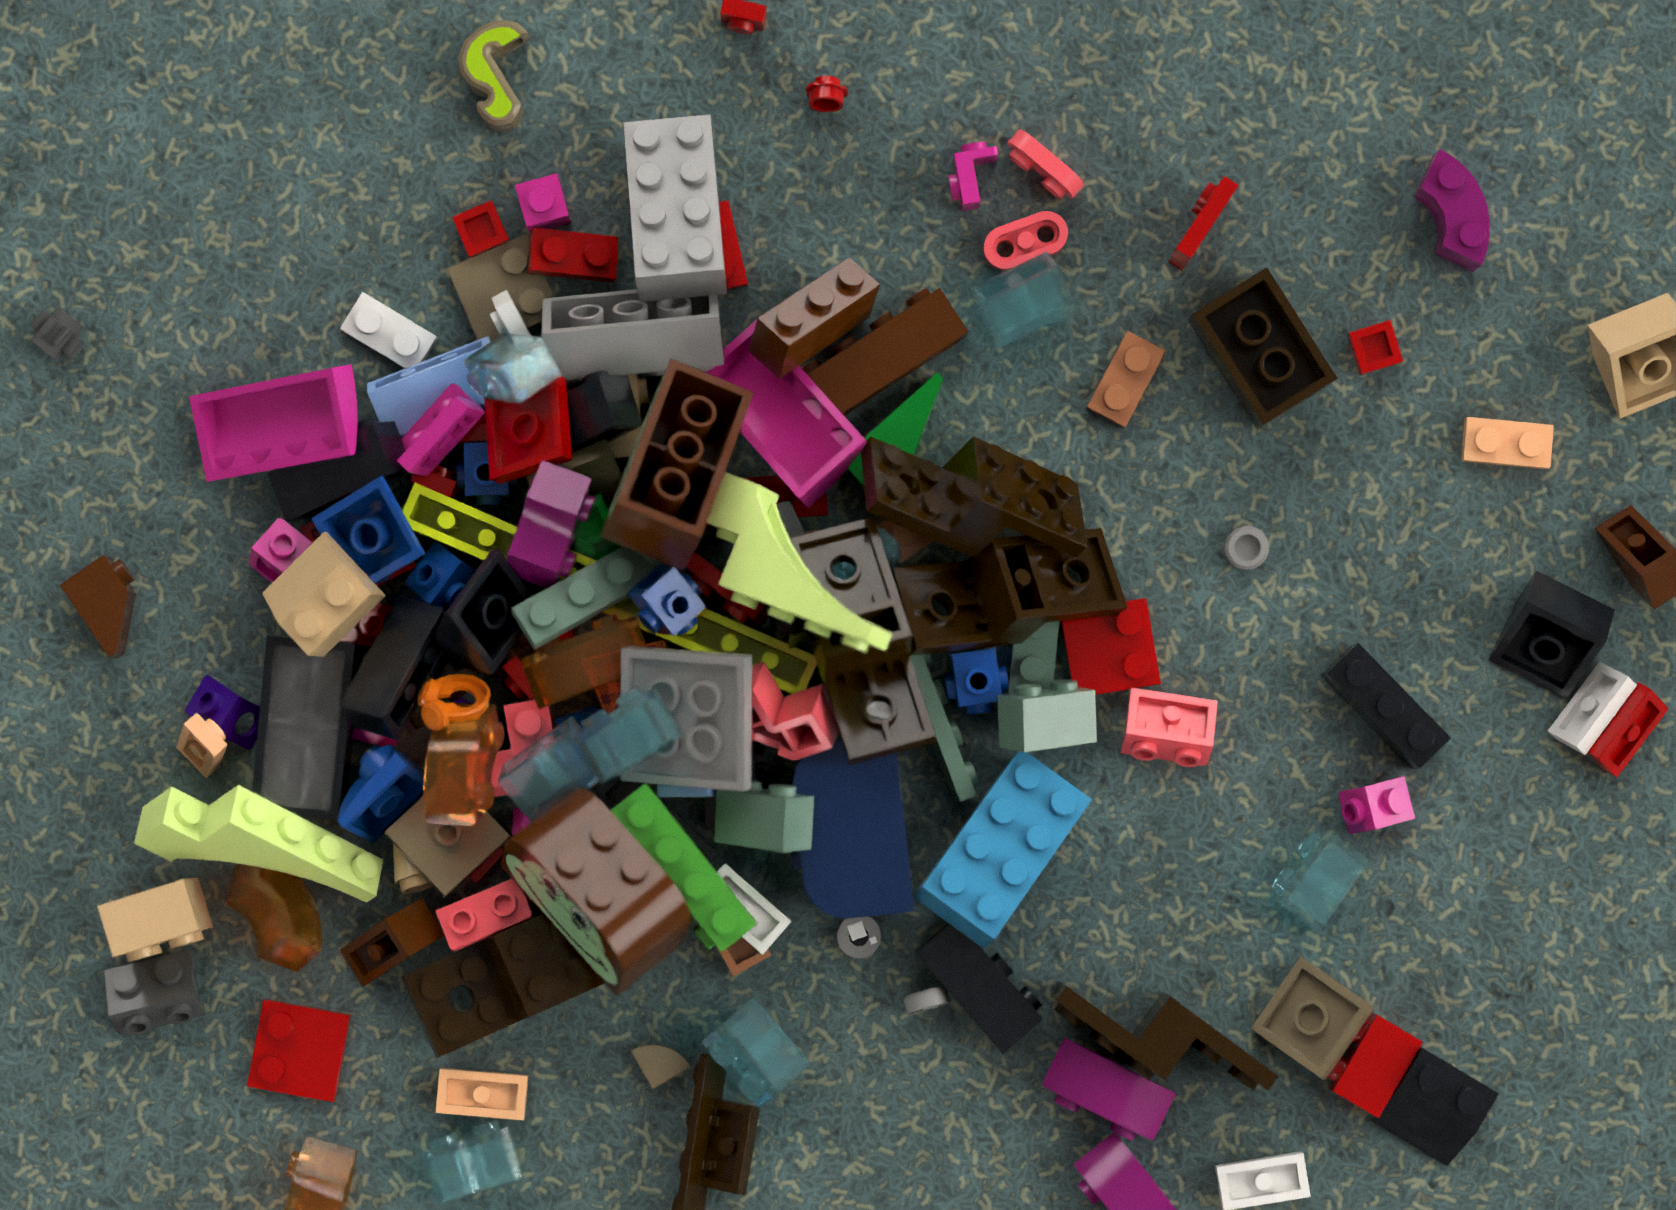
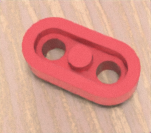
M1018 129L1007 142V145L1012 150L1008 157L1022 170L1028 172L1032 168L1044 178L1041 182L1042 186L1054 197L1061 200L1065 195L1073 199L1083 188L1084 182L1072 169L1025 131Z
M1042 211L997 227L985 239L983 246L984 258L992 268L1005 272L1053 256L1062 250L1067 241L1068 228L1066 222L1060 215L1054 212ZM1042 228H1048L1053 232L1054 238L1050 242H1042L1039 240L1037 232ZM1000 243L1010 244L1013 248L1012 255L1001 257L997 253V246Z

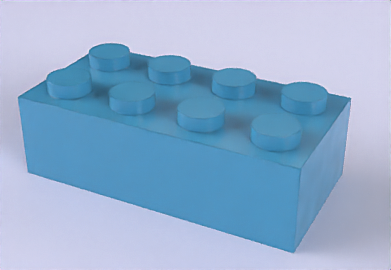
M1017 751L917 889L913 898L980 947L986 948L999 934L1092 799L1028 752Z

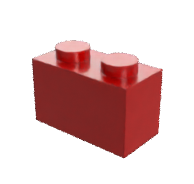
M1371 1013L1353 1039V1044L1346 1056L1340 1058L1327 1077L1331 1080L1327 1088L1379 1118L1423 1041L1379 1015Z

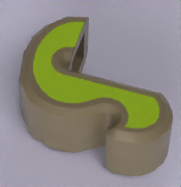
M506 20L492 21L479 27L463 42L458 56L460 72L466 84L474 93L487 98L485 101H479L476 104L480 117L490 129L498 132H509L515 129L522 119L524 110L495 61L531 40L528 32L519 23Z

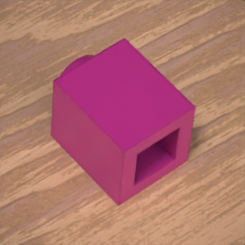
M557 173L515 185L529 233L533 227L553 229L572 223L561 181Z

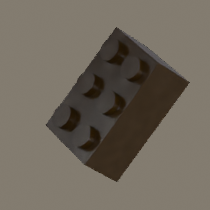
M1267 267L1194 312L1188 319L1189 324L1257 430L1338 379Z

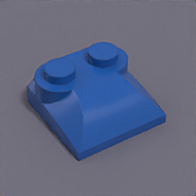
M383 476L376 478L311 518L320 535L323 532H327L375 584L388 580L394 573L425 554Z
M376 745L362 756L359 769L360 777L345 796L338 815L337 822L344 829L373 844L436 783L414 760L392 745H385L383 747Z

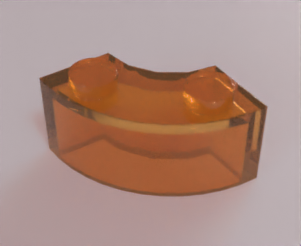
M616 614L603 617L591 623L592 631L560 642L559 637L535 649L536 653L521 659L538 709L575 698L591 690L621 680V648L627 646L647 647L636 616L618 621Z
M446 702V703H455L456 705H458V706H460V707H470V706H472V705L474 704V703ZM489 704L488 709L478 718L464 722L450 721L446 728L432 731L424 775L426 823L476 826L486 811L492 807L494 801V787L491 784L492 770L496 754L504 740V727L501 722H498L496 705Z
M237 863L233 868L226 905L240 912L252 926L258 941V958L298 972L321 953L322 947L321 921L314 899L308 888L298 876Z
M307 1136L301 1153L293 1151L288 1164L286 1177L292 1178L284 1210H344L358 1150Z

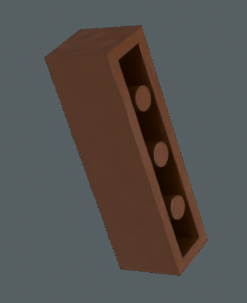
M927 288L921 290L905 302L909 307L895 317L891 312L884 314L869 325L872 330L871 333L860 340H857L854 335L845 339L832 349L835 353L834 357L823 364L816 359L802 367V370L837 409L846 416L967 337L969 331L940 288L932 293Z

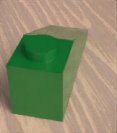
M938 372L933 375L864 439L867 440L871 436L914 455L942 385L943 377ZM860 452L846 471L865 491Z

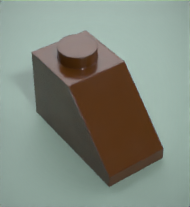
M1632 505L1595 528L1631 587L1653 609L1676 596V549Z
M102 555L60 584V586L107 655L118 659L125 654L136 596L130 583L135 578L121 559L114 562L111 557Z
M421 898L384 919L340 949V951L364 987L445 935L437 924L435 916L429 911Z

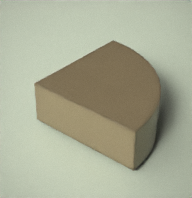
M647 1044L631 1050L652 1089L691 1067L688 1060L681 1053L663 1045Z

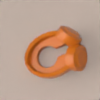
M453 674L437 680L430 678L422 686L417 698L418 705L422 707V719L429 729L438 731L446 728L450 721L464 722L478 718L488 709L490 689L483 680L468 674ZM463 690L470 692L476 702L470 707H460L455 703H445L439 699L450 698L453 692Z

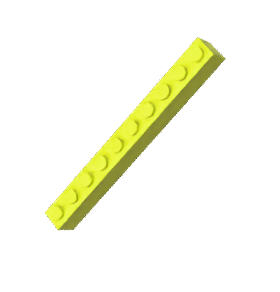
M414 483L402 510L414 532L481 561H484L493 548L499 549L507 560V553L517 530L515 525L418 483ZM571 550L570 552L576 553L577 557L570 576L596 561ZM630 597L602 612L686 650L752 655V665L764 662L779 689L790 695L808 688L817 667L815 655L796 647L790 649L785 642L706 608L696 616L698 618L696 625L680 636L659 634L658 632L653 634L639 620L637 614L640 610Z

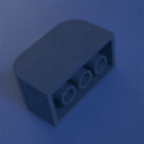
M839 739L835 740L832 749L802 758L795 770L793 786H796V794L814 796L811 850L793 851L791 856L793 870L802 869L805 890L812 902L823 912L839 918H858L914 912L897 753L849 765L842 741Z

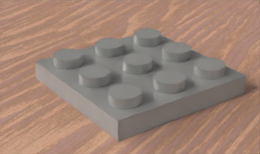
M636 646L621 648V781L732 791L751 789L752 655Z

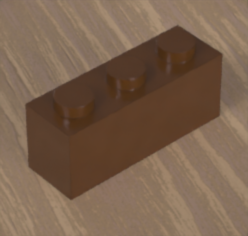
M850 257L758 317L749 352L780 379L870 318L880 284Z

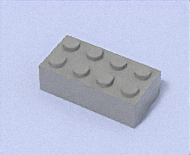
M711 114L623 122L635 279L639 302L727 294Z
M634 289L543 298L542 340L547 376L558 374L566 378L567 385L583 381L582 378L586 375L598 371H608L609 376H627L628 374L637 373L661 376L664 375L671 359L700 371H708L715 366L724 365L718 295L639 302L638 290Z

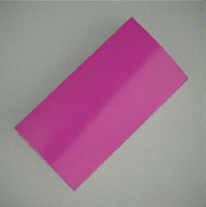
M756 319L723 349L724 365H718L711 370L703 372L754 392L740 433L801 502L809 508L842 476L863 450L867 441L800 366L778 379L749 352L757 322Z
M352 364L189 396L207 482L355 454L358 418Z

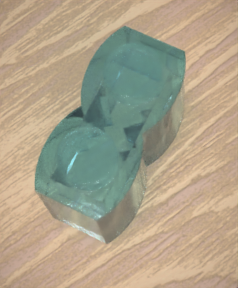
M637 687L616 700L619 708L609 715L603 709L581 722L585 730L574 738L600 783L616 778L683 735L656 688L642 693L641 689Z
M494 1120L472 1127L474 1136L457 1141L455 1133L430 1140L432 1149L426 1150L422 1154L437 1204L523 1178L524 1173L509 1125L499 1128L498 1121Z

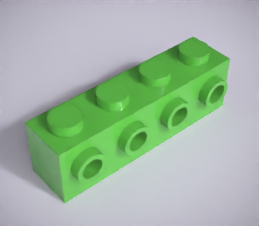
M648 783L643 784L611 810L614 816L675 883L683 895L690 913L699 923L693 929L709 950L717 946L723 952L758 924Z

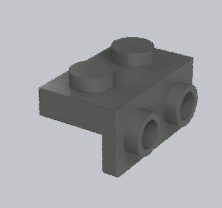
M190 950L104 970L108 1016L121 1035H139L151 1028L167 1024H184L193 1018L205 1015L204 1004L198 995L194 958Z

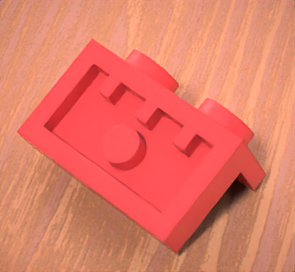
M1131 687L1121 753L1132 755L1134 758L1143 761L1160 759L1173 761L1183 767L1206 766L1214 745L1218 701Z
M513 879L436 910L448 945L453 951L460 950L533 918V913L529 906L532 900Z

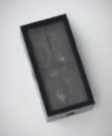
M267 636L252 787L253 793L300 817L338 820L340 807L349 788L352 736L354 731L353 724L338 705L342 700L345 688L351 684L360 668L361 645L338 642L324 657L308 656L292 638Z

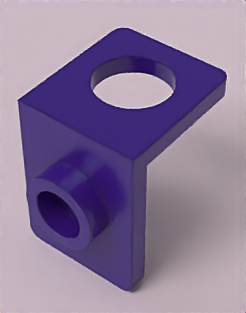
M206 675L185 708V713L191 717L198 713L205 721L207 719L213 720L223 730L227 740L247 750L251 749L257 740L260 706L239 696L213 677ZM245 713H253L254 722L250 730L244 734H237L235 730L237 720Z

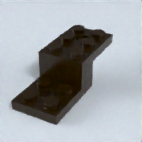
M871 436L866 440L867 444L861 451L867 512L974 558L1006 527L1075 557H1078L1088 547L1078 483L1067 476L1045 469L1031 460H1025L1007 452L996 444L987 443L973 436L942 468L929 460H923L899 449L895 445L887 444Z
M874 517L790 538L792 545L807 569L830 595L866 622L892 634L886 651L869 645L865 653L841 643L843 634L832 631L829 638L812 632L811 646L849 765L935 743L936 735L910 658L912 633ZM847 562L855 568L856 572L849 579H838L831 573L830 569L836 563ZM882 701L891 707L892 714L886 719L878 720L869 715L867 712L868 706L873 702Z
M1102 528L1085 530L1088 547L1078 557L1023 535L994 538L975 558L971 557L967 561L892 568L891 572L912 633L910 656L1021 644L1046 622L1119 615V613L1127 608V604ZM1067 567L1079 573L1081 583H1077L1069 577ZM931 599L936 600L945 607L946 616H941L933 610Z
M544 914L401 977L436 1058L605 984ZM454 987H464L471 994L472 1002L469 1009L465 1012H458L449 1004V993Z
M1062 982L1051 995L1052 998L1059 1002L1054 1008L1057 1013L1076 1027H1079L1083 1021L1094 1028L1089 1036L1111 1053L1115 1054L1118 1048L1128 1053L1129 1057L1125 1063L1149 1081L1155 1074L1165 1081L1190 1045L1216 1064L1222 1058L1231 1064L1227 1072L1253 1091L1258 1084L1269 1091L1279 1077L1164 992L1161 993L1132 1034Z

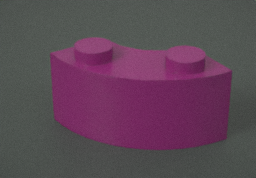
M1439 149L1431 157L1413 197L1427 206L1436 221L1438 239L1434 254L1474 272L1483 264L1489 245L1490 217L1487 203L1480 186L1468 169L1453 156Z
M541 461L526 496L520 522L507 553V561L520 579L549 588L558 583L560 577L567 578L570 576L577 557L576 553L570 552L580 522H588L596 501V497L589 495L592 478L547 461Z
M1065 1037L1041 1084L1045 1088L1057 1093L1054 1098L1055 1103L1075 1113L1082 1106L1112 1121L1109 1129L1131 1141L1134 1140L1136 1134L1152 1141L1154 1140L1176 1095L1175 1092L1152 1080L1149 1081L1144 1076Z
M1115 1132L1073 1164L1084 1178L1077 1185L1093 1205L1101 1200L1108 1210H1176Z

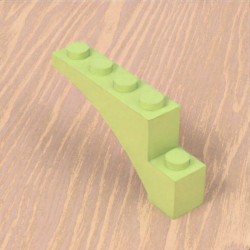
M725 472L707 523L718 528L717 538L734 544L718 584L734 592L731 600L756 610L759 602L770 606L767 612L768 615L790 624L793 623L795 616L806 620L805 629L826 638L830 637L832 631L843 634L841 643L865 653L869 645L886 651L892 634L866 622L841 605L820 585L807 569L792 545L776 505L779 495L759 484Z
M239 785L210 805L171 786L143 806L134 844L170 862L175 859H198L252 865L309 879L340 890L366 903L377 896L383 865L382 858Z

